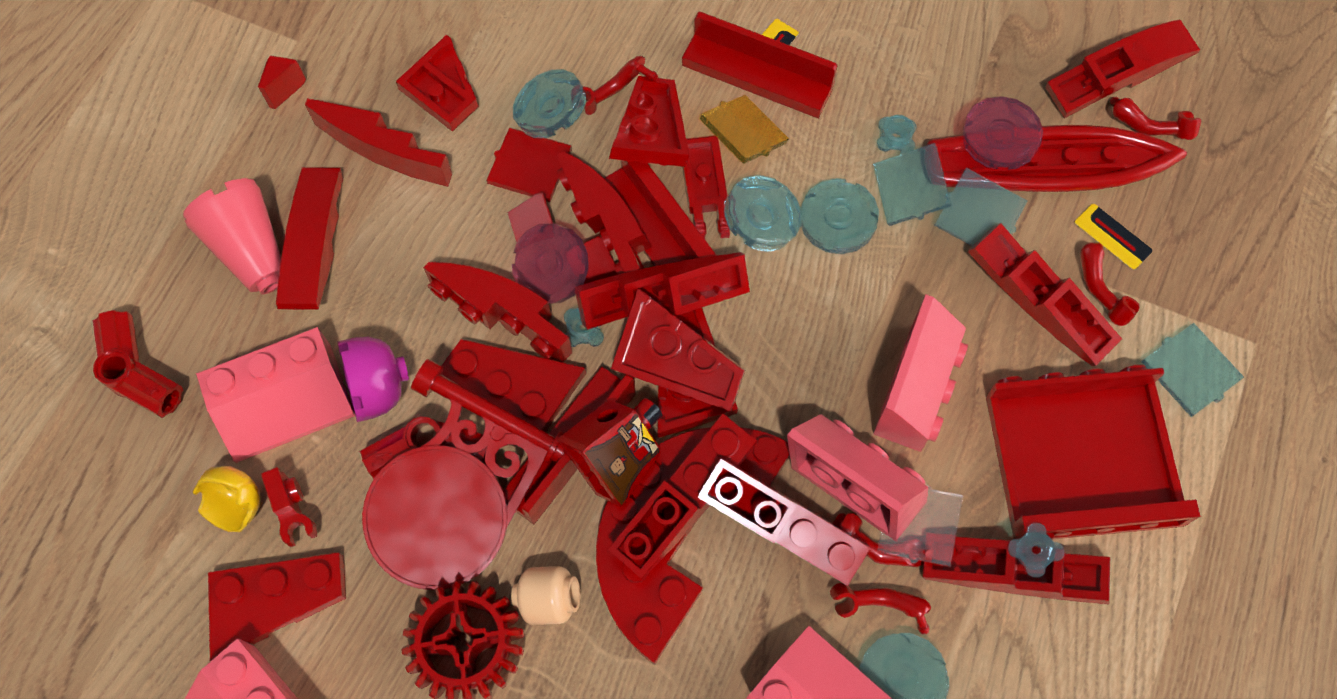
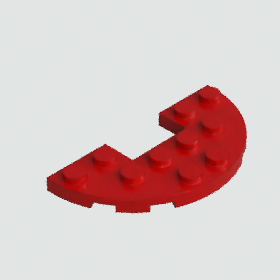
M711 427L685 432L658 445L660 447V455L626 503L619 507L607 501L599 524L596 542V565L603 598L615 624L627 641L654 665L703 591V587L668 565L693 526L643 579L636 575L608 549L664 480L668 481ZM741 427L755 438L758 444L739 468L772 485L790 457L788 442L766 432Z

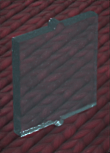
M935 143L910 152L902 150L898 156L873 164L889 226L914 218L922 220L926 214L952 206Z
M966 168L953 192H949L946 195L947 203L934 226L973 246L993 226L1002 223L1010 234L1015 233L1016 227L1014 225L1028 201Z
M1194 323L1174 338H1165L1162 341L1163 346L1142 361L1147 369L1163 368L1164 375L1158 381L1190 417H1193L1211 402H1220L1224 398L1223 393L1244 378Z

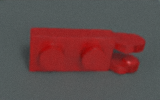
M718 135L686 139L689 158L686 167L682 168L689 214L693 215V224L705 239L707 231L706 223L703 220V213L717 211V230L720 238H729L730 228L727 213L729 201Z

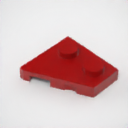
M445 35L396 80L398 89L451 131H454L479 107L461 61H459L453 42L448 35Z

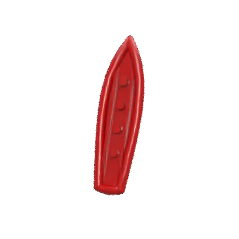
M1056 125L931 139L926 145L925 166L928 177L934 186L1001 191L1073 192L1119 187L1147 179L1183 160L1187 156V152L1164 140L1139 132L1103 126Z

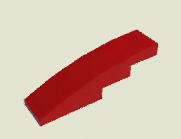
M307 98L305 106L314 124L343 146L376 164L409 177L446 187L449 186L452 171L446 154L419 149L413 133L388 129L381 113Z
M302 167L286 227L276 297L277 309H319L334 257L331 242L339 218L336 202L343 182L341 168Z
M1002 223L993 226L967 251L1027 314L1090 366H1097L1122 340L1119 334L1070 277L1060 280L1036 250L1026 253Z
M742 252L657 265L574 287L581 322L587 330L622 318L628 319L638 289L644 291L675 316L750 292L745 254Z
M926 534L925 549H930L933 556L930 560H924L923 578L925 580L1017 595L1109 605L1110 557L1064 553L1063 549L1018 546L1016 541Z

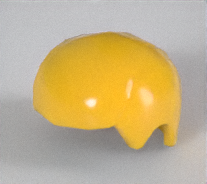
M231 466L207 469L193 490L195 495L199 492L202 494L201 504L198 508L200 515L215 527L227 532H242L257 514L261 503L260 491L251 477Z

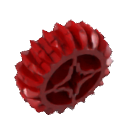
M455 581L452 585V595L448 596L445 589L439 586L436 588L438 601L433 603L427 597L421 598V604L427 609L423 615L416 611L410 612L409 618L418 625L416 629L405 628L403 636L414 640V643L402 647L401 651L406 657L417 658L410 661L405 668L410 674L421 672L415 681V685L418 688L423 689L432 683L429 689V696L431 698L438 699L446 690V699H458L460 691H462L463 699H475V689H478L484 699H489L492 697V692L488 686L490 682L494 681L501 689L507 686L505 679L499 675L503 669L513 674L517 672L518 667L509 661L508 658L509 655L523 656L524 649L521 646L511 644V641L523 638L525 636L524 630L518 627L509 628L517 623L520 616L517 611L504 613L511 603L506 596L494 602L497 594L494 587L489 586L480 596L481 588L477 581L470 583L467 593H464L461 582ZM467 608H477L493 616L498 629L488 631L486 628H473ZM451 613L449 628L443 634L433 636L431 640L432 633L437 624L446 615ZM464 629V632L473 639L472 645L466 644L469 649L462 653V651L454 646V642L456 639L460 640L458 636L463 633ZM494 644H498L490 663L474 675L478 655L486 649L493 648ZM430 655L453 656L455 667L459 669L460 679L448 678L439 674L432 663Z

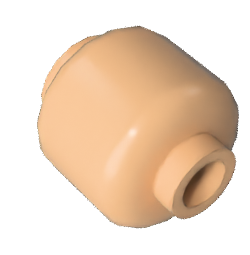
M563 566L527 568L521 574L519 582L513 585L511 592L513 608L519 610L522 619L529 625L566 623L572 616V613L577 612L581 599L578 579L575 576H571L570 572Z

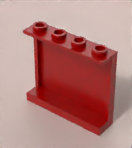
M1132 365L1123 368L1120 372L1105 373L1104 369L1098 368L1084 371L1079 376L1064 377L1063 373L1054 372L1042 375L1036 380L1023 381L1022 377L1011 376L1000 379L994 384L986 396V402L1014 541L1022 543L1185 527L1201 517L1197 500H1184L1155 384L1164 375L1163 368L1147 369L1145 365Z

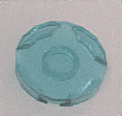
M564 69L549 70L534 77L517 94L513 104V118L526 135L533 138H549L556 135L554 133L555 130L561 127L565 130L573 125L583 111L586 93L574 73Z
M762 175L746 177L735 184L725 200L724 216L729 229L735 236L739 234L741 238L746 240L744 244L752 249L765 252L780 250L794 239L801 227L802 211L797 198L787 186L774 178Z
M835 178L822 181L809 190L801 206L800 224L803 234L814 246L828 253L846 254L855 252L869 243L877 229L879 209L875 198L864 186L858 183L856 185L846 183V179Z
M912 633L891 634L879 638L864 653L858 667L892 699H946L949 691V677L942 654L928 640Z

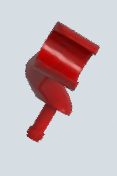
M636 56L629 60L613 78L593 91L589 87L577 88L573 93L574 107H577L583 101H588L585 105V113L592 115L597 110L598 103L621 91L639 73H642L651 81H656L658 74L644 66L645 57Z
M1112 97L1110 99V104L1114 107V117L1139 133L1149 136L1175 135L1186 140H1192L1199 134L1201 119L1194 118V114L1190 111L1179 112L1177 121H1156L1148 118L1130 98L1120 100L1118 97Z
M1098 242L1087 243L1080 251L1086 287L1106 307L1108 317L1115 325H1127L1139 311V303L1129 296H1123L1119 300L1107 288L1103 280L1102 267L1105 256L1103 245Z
M840 513L833 522L834 525L869 545L871 549L867 557L875 563L918 567L924 563V560H930L933 556L932 551L925 549L919 541L894 545H881L874 542L859 530L863 521L854 513L847 515Z
M837 583L830 590V595L834 600L848 597L846 601L835 606L837 614L841 617L846 618L854 615L860 606H885L902 611L909 617H916L919 632L923 635L929 633L930 628L924 615L931 610V605L924 598L890 588L852 590L850 586L844 583Z

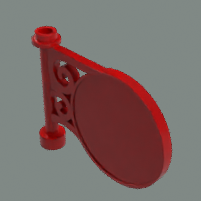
M426 359L418 370L411 389L425 397H428L434 391L449 399L451 407L448 417L440 431L429 442L421 447L398 455L376 475L364 500L362 525L367 546L376 562L385 572L408 586L424 590H436L439 586H442L444 589L452 588L455 581H460L461 584H464L488 567L499 552L504 542L507 527L543 461L549 463L552 460L557 463L565 451L557 441L564 434L563 431L560 430L555 438L441 376L444 367L429 359ZM462 408L482 417L485 421L483 436L476 444L468 445L461 438L462 430L465 428L468 429L469 436H474L478 431L477 424L474 421L468 419L459 421ZM451 435L455 447L441 445ZM506 445H517L527 453L528 465L524 476L507 505L504 490L496 476L508 478L515 475L520 469L521 460L516 452L506 451L504 456L511 460L512 465L509 468H502L496 462V454L500 448ZM487 447L485 463L471 454L481 452Z

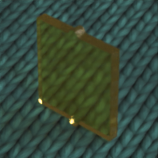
M746 95L727 103L721 101L718 107L702 113L700 120L743 164L762 155L768 157L772 150L785 145L789 140Z

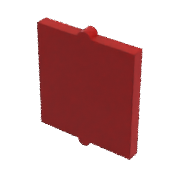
M509 128L500 150L494 152L495 161L487 177V184L530 197L543 192L545 200L551 202L560 180L557 170L562 168L557 154L562 151L571 154L572 146Z

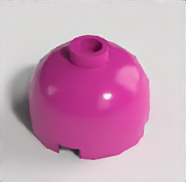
M367 336L337 341L356 421L361 422L388 413L397 405L401 398V382L409 380L404 357L395 358L390 346L377 338Z

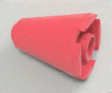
M247 178L231 180L224 183L228 190L214 195L212 189L194 199L183 212L187 227L250 292L260 291L261 294H268L278 288L281 253L261 189L253 179Z

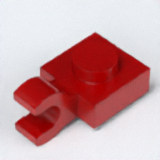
M278 467L261 473L273 513L279 519V532L282 541L289 547L295 546L293 531L298 526H305V531L311 538L317 537L315 523L301 513L298 502L303 501L304 498L296 478H289Z

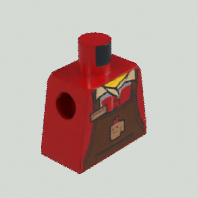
M643 398L634 409L612 400L607 401L561 435L557 441L595 495L622 507L660 455V447L649 432V429L662 417V412L652 401Z

